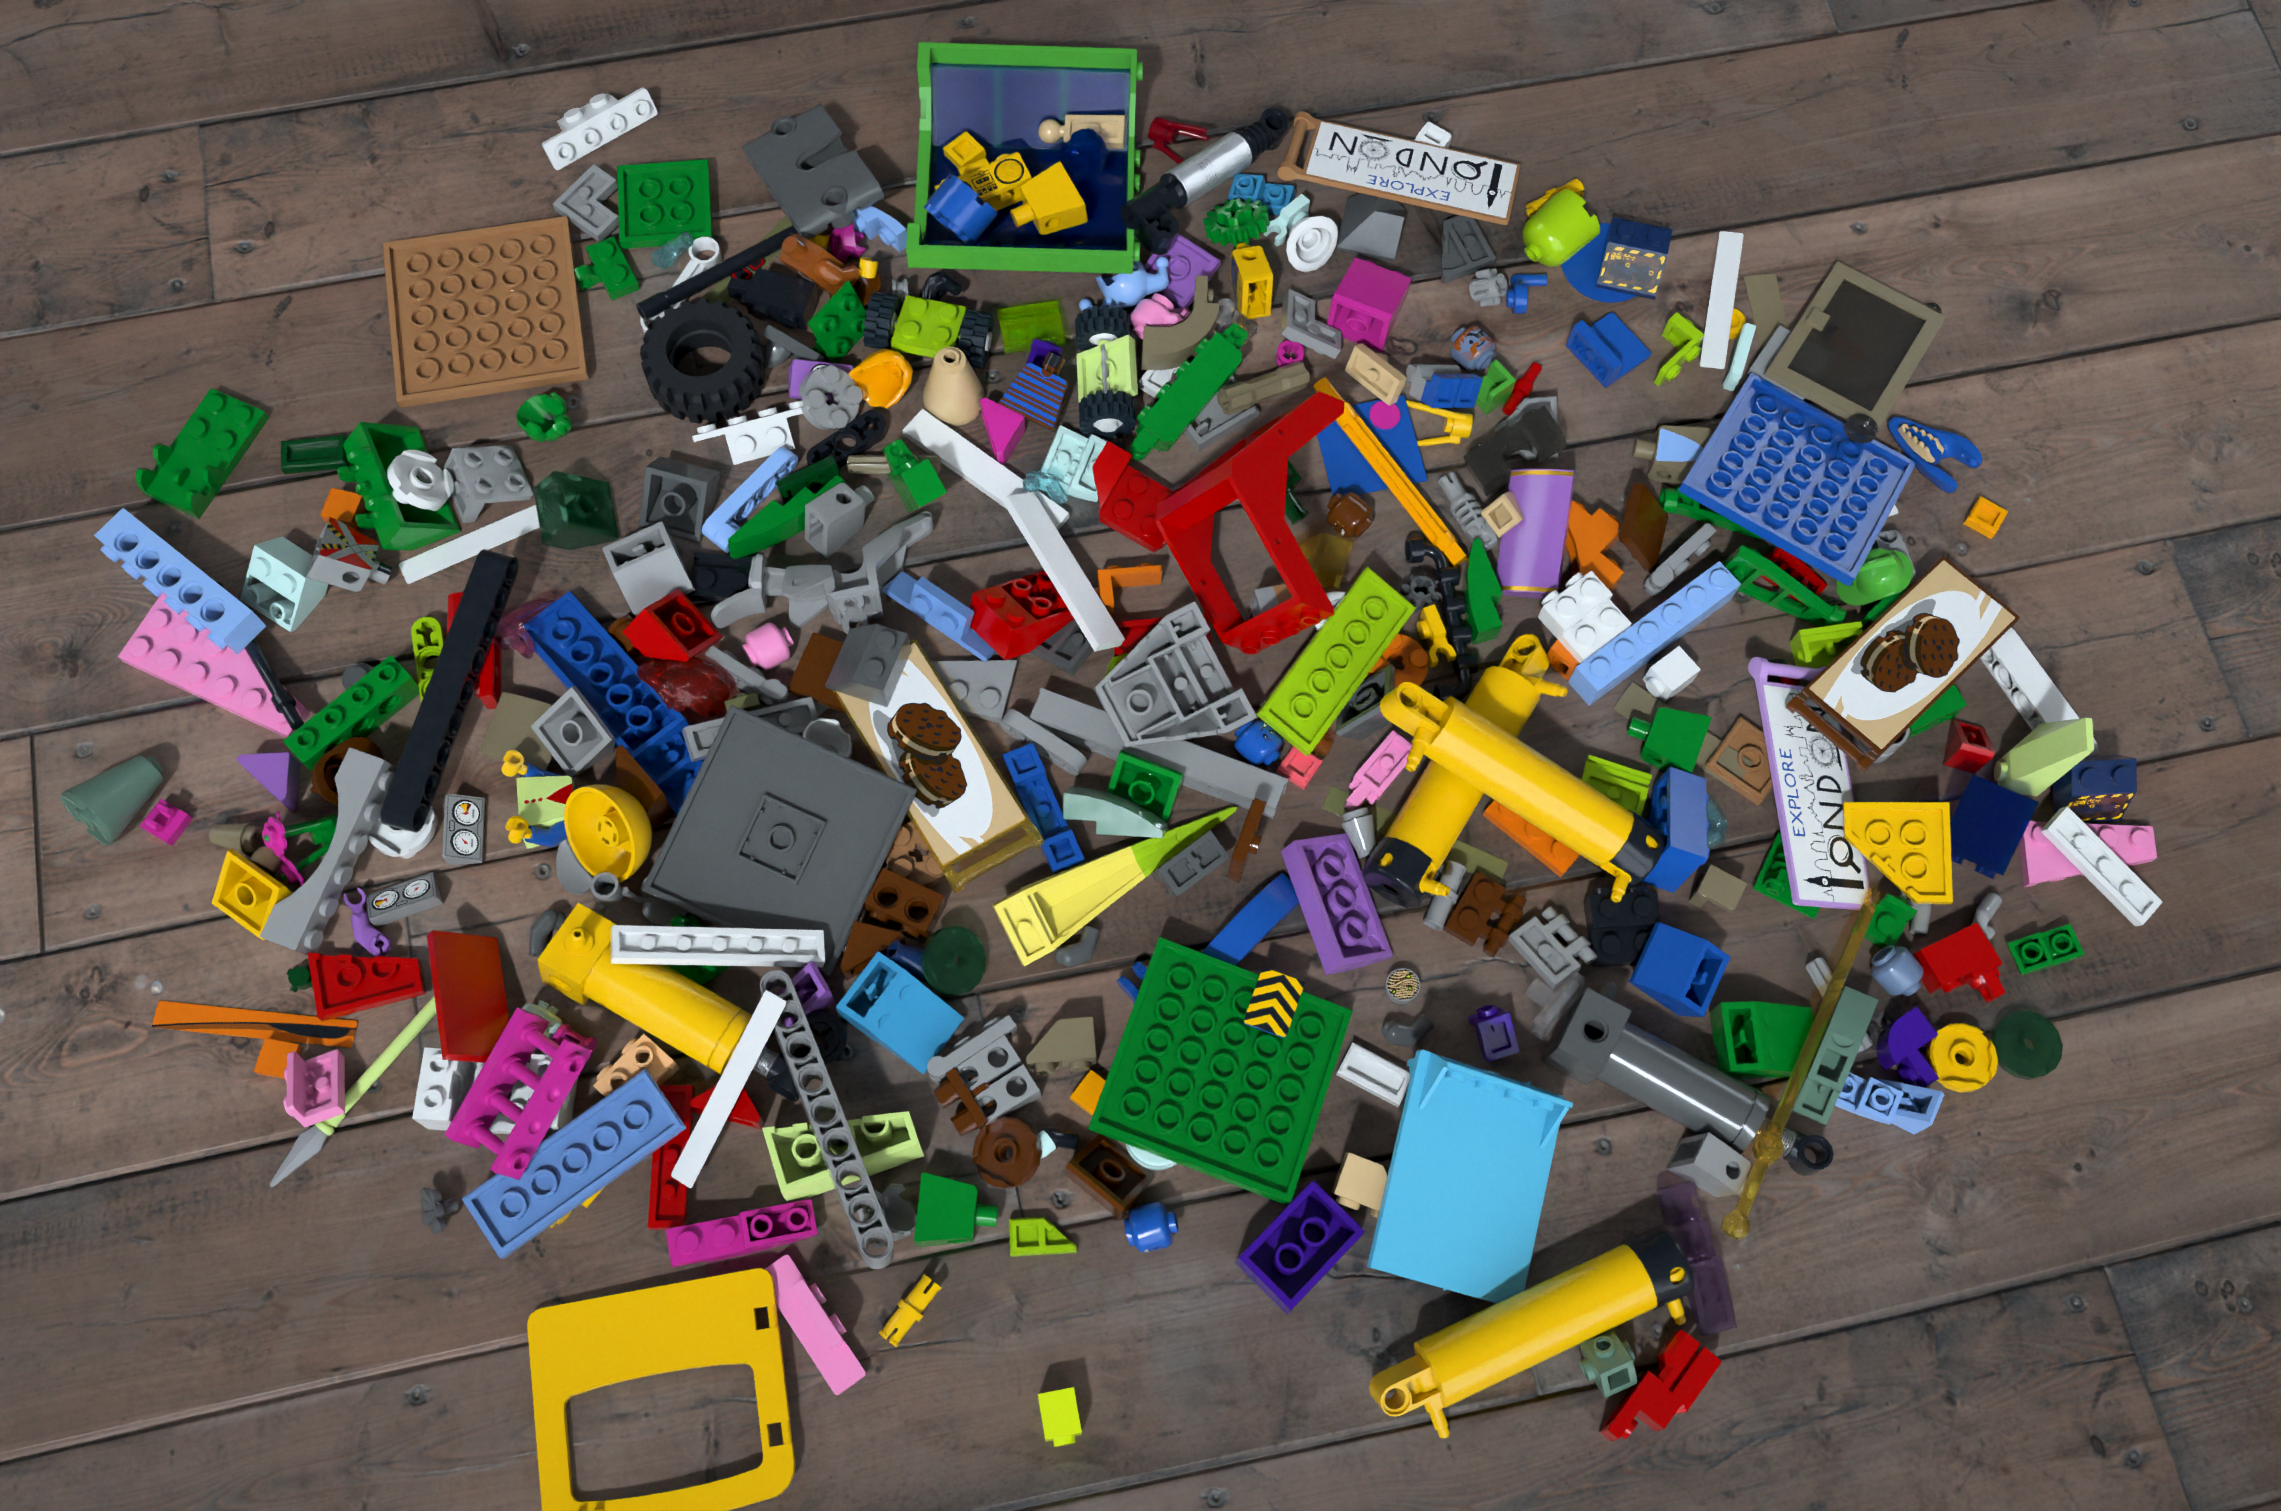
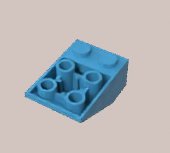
M879 951L836 1006L838 1014L843 1020L923 1075L927 1071L928 1061L940 1054L964 1021L963 1016L909 972Z

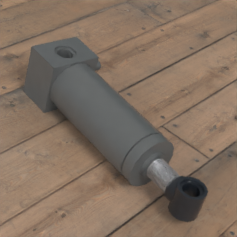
M1607 981L1600 994L1587 987L1572 1003L1543 1062L1586 1086L1594 1079H1597L1698 1134L1711 1133L1740 1155L1747 1149L1750 1143L1756 1140L1758 1143L1767 1146V1148H1772V1150L1781 1153L1783 1159L1788 1161L1792 1170L1803 1176L1817 1173L1828 1167L1833 1160L1832 1146L1824 1137L1819 1135L1807 1136L1799 1131L1793 1132L1767 1118L1770 1096L1757 1089L1755 1090V1088L1628 1022L1627 1020L1632 1011L1613 1001L1618 990V986L1614 982ZM1805 1147L1814 1152L1816 1156L1815 1163L1810 1162L1805 1157Z

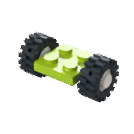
M873 291V294H871L868 310H866L865 314L866 320H864L863 342L865 347L884 348L935 358L939 350L945 347L956 348L957 344H959L958 349L965 354L972 367L980 369L986 367L994 332V315L992 313L968 309L966 312V306L906 295L901 309V298L898 295Z

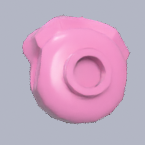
M1155 293L1151 299L1139 301L1130 315V322L1134 327V334L1143 340L1144 326H1175L1185 321L1191 311L1188 308H1174L1170 300L1161 294Z

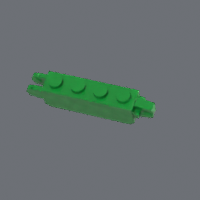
M1233 323L1223 333L1219 334L1216 332L1210 340L1205 337L1194 350L1197 356L1192 362L1186 359L1175 374L1178 378L1171 385L1169 382H1166L1156 395L1159 399L1153 407L1149 404L1146 405L1136 418L1140 423L1135 431L1138 435L1134 438L1129 448L1132 459L1143 460L1154 448L1159 452L1169 451L1220 391V388L1236 372L1238 365L1242 362L1240 348L1249 335L1236 323Z

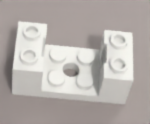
M424 1047L412 1119L430 1130H447L485 1063L442 1060L441 1048ZM532 1054L530 1063L527 1062L525 1066L542 1077L553 1058L548 1055ZM578 1078L545 1136L550 1137L572 1121ZM517 1079L511 1090L510 1101L524 1110L534 1090ZM499 1111L489 1131L497 1134H510L516 1123Z

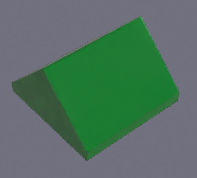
M1121 750L1107 793L1138 804L1168 824L1182 789L1184 773Z

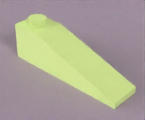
M2092 718L2041 723L1996 762L1994 766V779L1998 781V792L2029 796L2041 794L2094 751Z

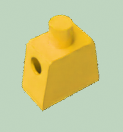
M1060 161L1024 183L1020 188L1023 205L1010 210L1012 219L1017 227L1033 221L1037 230L1042 235L1088 222L1085 203Z

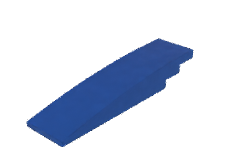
M569 591L518 628L517 631L567 691L572 686L578 688L616 738L615 746L623 745L661 789L673 813L677 816L704 761L702 759L691 762L682 733L683 728L690 725L685 717Z

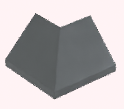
M1363 193L1348 197L1336 251L1394 263L1406 210L1397 201Z
M1392 664L1364 680L1337 716L1336 733L1340 737L1363 740L1388 724V720L1381 712L1380 702L1386 694L1394 689L1395 668Z

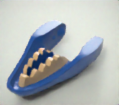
M1894 417L1888 423L1891 436L1909 459L1917 462L1915 468L1919 473L1944 492L1953 493L1958 485L1950 475L1935 467L1942 459L1953 457L1966 466L1975 469L1982 464V455L1978 448L1962 436L1952 432L1932 429L1902 417Z

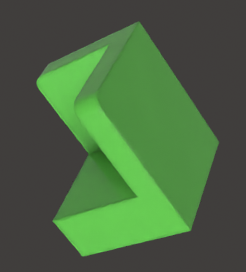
M1494 360L1490 364L1487 375L1483 377L1475 403L1486 415L1509 399L1516 383V379L1498 360Z

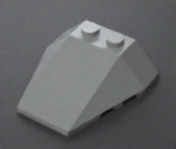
M1195 601L1166 615L1094 688L1125 748L1226 734L1257 718L1242 688L1237 691L1234 690L1206 637L1210 628Z

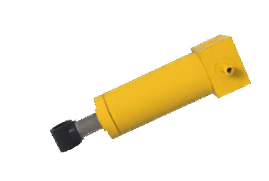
M577 903L537 959L542 982L583 1006L590 998L722 1075L752 1014L667 965L611 964L612 925L616 924L584 905ZM764 1046L753 1069L763 1074V1076L765 1075V1080L768 1081V1085L772 1090L788 1100L797 1102L800 1097L783 1053L778 1055V1053L776 1054V1052ZM792 1053V1055H793L794 1057H796V1058H802V1057H800V1056H798V1055ZM810 1080L807 1081L806 1084L804 1085L805 1088H806L807 1085L809 1084Z

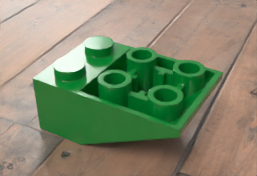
M1757 1001L1721 1002L1709 1012L1717 1069L1736 1079L1807 1076L1818 1051L1812 1007Z

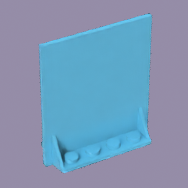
M1417 1050L1415 1058L1407 1061V1066H1409L1410 1081L1367 1267L1443 1288L1444 1291L1450 1290L1497 1304L1525 1290L1559 1125L1569 1108L1573 1107V1103L1566 1100L1562 1095L1532 1086L1530 1081L1519 1082L1493 1071H1486L1426 1050Z

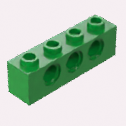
M390 655L284 739L283 742L312 773L313 766L328 751L349 738H366L420 694L419 686L409 673Z

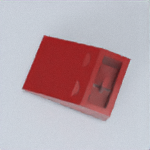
M1045 570L973 592L970 609L974 611L970 627L1005 661L1030 653L1074 619Z

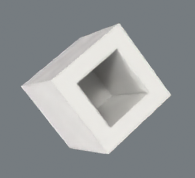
M1678 646L1651 666L1643 681L1646 683L1648 691L1665 703L1691 684L1701 669Z

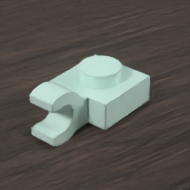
M1300 194L1280 211L1278 218L1270 221V225L1266 226L1267 232L1263 233V235L1268 236L1271 232H1277L1279 235L1275 237L1274 245H1282L1286 240V235L1290 233L1296 222L1309 217L1310 200L1303 194Z

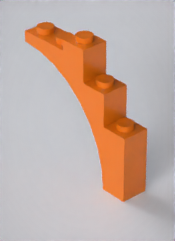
M1572 500L1565 547L1569 556L1572 575L1574 576L1580 572L1585 576L1592 571L1612 592L1625 572L1620 569L1613 559L1606 558L1604 554L1617 542L1620 523L1615 516L1606 513L1601 508L1593 515H1590L1581 503ZM1558 639L1547 654L1550 662L1549 665L1569 681L1575 668L1580 663Z

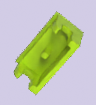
M1862 622L1799 630L1790 641L1796 666L1815 669L1822 666L1827 667L1863 633Z

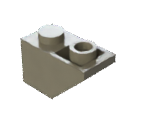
M1093 1016L1058 1019L1026 1056L1027 1071H1034L1035 1075H1050L1055 1073V1069L1069 1068L1070 1072H1083L1089 1070L1090 1066L1096 1065Z

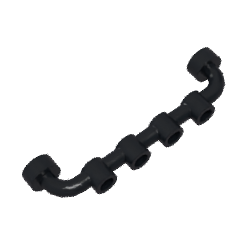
M1421 537L1407 538L1405 541V557L1408 563H1422L1424 556H1428L1436 564L1437 586L1440 587L1442 594L1441 608L1448 624L1447 638L1456 653L1453 667L1455 674L1459 678L1458 687L1453 689L1450 683L1435 684L1433 696L1442 702L1451 696L1457 700H1462L1470 692L1472 687L1471 673H1477L1478 660L1475 654H1467L1465 644L1471 643L1472 631L1470 625H1461L1459 615H1464L1466 611L1464 596H1455L1453 586H1458L1460 582L1458 567H1449L1445 554L1438 547L1423 543Z

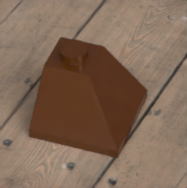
M623 745L616 748V787L630 793L641 803L649 817L652 832H654L672 818L674 813L661 789Z

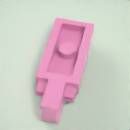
M1393 730L1354 775L1349 785L1353 793L1347 798V803L1344 807L1349 811L1360 809L1365 801L1373 805L1376 800H1379L1406 768L1405 765L1412 744Z

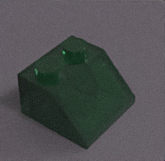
M554 470L533 488L542 545L574 550L613 542L619 538L608 482Z

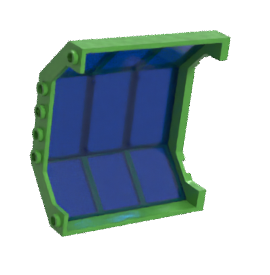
M919 42L917 72L921 118H919L914 223H908L906 253L908 268L1133 274V261L1139 262L1140 242L1134 236V229H1128L1124 224L1120 214V207L1133 199L1134 193H1139L1140 174H1134V168H1140V149H1134L1136 81H1142L1143 62H1137V49ZM1065 115H1125L1126 119L1124 149L1065 148L1064 138H1060L1053 144L1043 142L1039 137L1038 129L1040 124L1047 119H1054L1060 125H1065ZM967 131L985 149L986 159L989 164L1002 154H1012L1018 151L1032 178L1060 161L1085 203L1088 222L1042 235L1037 230L1033 221L1020 227L1015 225L1010 210L1023 205V201H1019L996 211L998 215L972 246H967L955 233L941 225L934 216L924 209V206L934 194V186L940 184L950 173L956 177L960 176L958 168L944 155L943 148Z

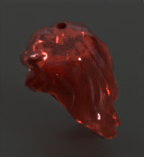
M693 657L687 662L653 658L641 664L637 669V676L656 691L669 709L673 708L674 711L680 712L689 707L706 717L718 715L721 713V710L726 709L724 701L729 700L730 686L725 674L709 661L698 657Z

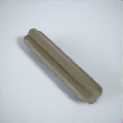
M885 455L848 456L847 469L850 474H888L891 472ZM913 455L915 458L920 456L922 461L928 458L936 473H940V456Z

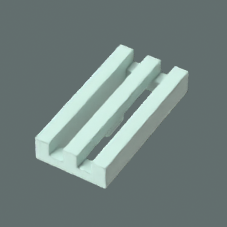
M1746 323L1741 328L1732 350L1722 384L1723 389L1734 391L1735 386L1742 377L1756 325Z

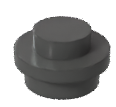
M356 663L349 666L342 676L344 688L346 690L373 668L364 663Z

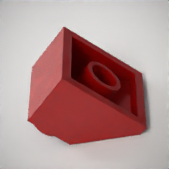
M679 588L644 608L623 630L631 644L645 657L683 662L689 661L723 638Z

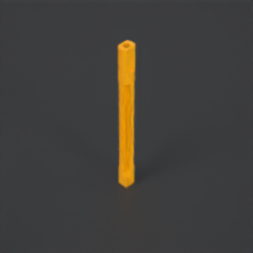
M1326 377L1320 379L1313 386L1315 392L1320 391L1344 401ZM1344 401V414L1335 420L1432 545L1438 547L1445 554L1453 567H1458L1467 560L1466 554L1457 544L1458 540L1353 407Z

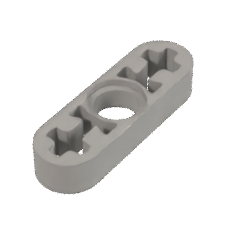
M1009 709L999 722L1002 729L1024 745L1034 743L1038 754L1071 775L1077 776L1087 763L1085 756L1077 749L1014 709Z

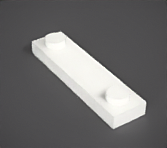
M2068 806L2060 808L2040 831L2134 926L2144 925L2161 905L2162 900Z

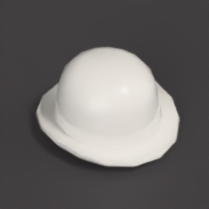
M1324 216L1306 217L1296 222L1289 233L1286 248L1289 262L1295 269L1302 272L1314 271L1328 261L1338 239V229L1334 221Z

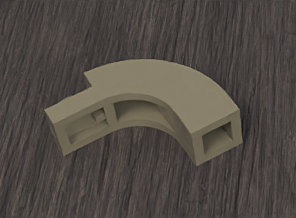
M1196 275L1194 308L1185 321L1171 327L1144 326L1143 370H1167L1180 367L1186 359L1191 362L1197 356L1194 350L1205 337L1210 340L1215 335L1219 303H1213V289L1208 288V276Z

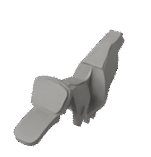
M924 511L908 520L893 525L862 547L864 558L861 568L851 574H843L832 570L831 565L788 566L786 569L768 567L765 555L757 554L756 557H753L748 582L750 589L739 592L717 604L711 612L712 621L717 628H724L748 615L766 613L768 596H785L789 599L790 625L796 628H801L828 606L834 620L838 624H842L844 633L848 634L849 629H851L849 625L852 622H860L861 627L868 626V620L884 617L881 601L883 587L903 571L907 548L932 532V514Z

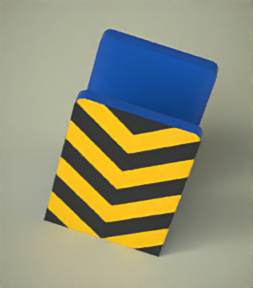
M1262 967L1243 1021L1244 1024L1285 1038L1305 982Z

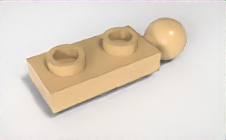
M1065 115V125H1060L1054 119H1047L1040 124L1038 133L1041 140L1048 144L1056 143L1060 138H1064L1065 148L1124 149L1126 119L1125 115Z

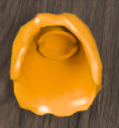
M883 348L869 354L848 375L853 379L855 385L861 389L862 399L869 406L887 409L897 404L906 393L911 384L913 369L900 352Z

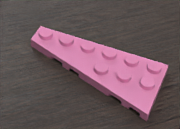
M163 593L159 596L118 656L122 662L285 738L296 731L291 729L284 715L278 713L271 702L272 695L246 650L243 649L239 654H236L228 646L223 650L220 649L207 637L210 632L206 628L199 632L185 619L188 616L185 611L179 615L164 602L167 597ZM293 696L296 701L295 708L303 722H305L310 712Z

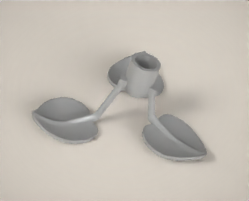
M568 838L559 844L556 870L562 887L574 895H584L591 890L598 904V914L604 918L605 909L617 906L623 896L636 903H643L642 913L645 919L658 926H670L672 918L679 914L685 917L689 913L642 890V896L635 895L627 887H621L616 876L611 873L603 872L595 877L592 876L575 856ZM647 877L641 882L640 889H642Z

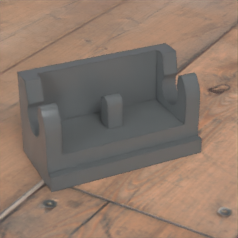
M1210 830L1151 873V875L1157 882L1161 881L1166 886V894L1172 897L1175 895L1178 897L1229 859L1230 856Z

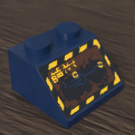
M1613 217L1605 239L1596 287L1655 300L1668 256L1673 229Z
M2117 754L2086 756L2053 783V816L2060 808L2068 806L2084 823L2121 820L2137 792L2136 758Z

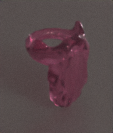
M546 598L535 599L522 604L506 615L499 622L496 633L502 635L501 648L504 650L515 649L524 658H532L534 655V645L523 625L555 601ZM518 635H520L524 639L529 650L522 643Z

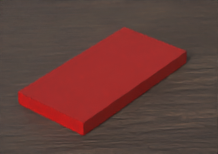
M432 930L427 935L442 1060L485 1063L509 1022L497 937Z

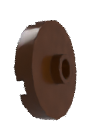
M1004 1116L997 1118L998 1120L980 1130L974 1142L972 1155L981 1179L991 1186L1012 1189L1022 1186L1034 1176L1040 1165L1042 1149L1040 1138L1031 1125L1021 1119ZM1011 1147L1013 1155L1010 1159H1007L1006 1152Z

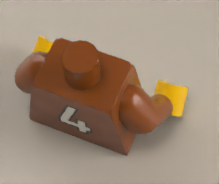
M820 233L808 240L799 234H794L787 237L782 243L783 252L780 255V261L799 277L808 282L815 283L816 287L832 296L847 280L850 282L859 279V276L875 278L877 274L878 261H872L870 257H860L859 268H857L855 265L845 266L827 252L826 249L830 235L824 236Z

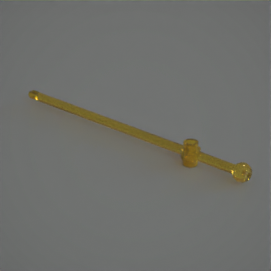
M1874 888L1870 889L1866 894L1767 1132L1759 1135L1753 1144L1752 1152L1755 1162L1734 1211L1725 1214L1722 1218L1723 1232L1733 1239H1742L1749 1234L1751 1223L1748 1215L1769 1165L1778 1162L1783 1153L1782 1133L1880 900L1881 893L1878 891L1874 902L1869 901Z

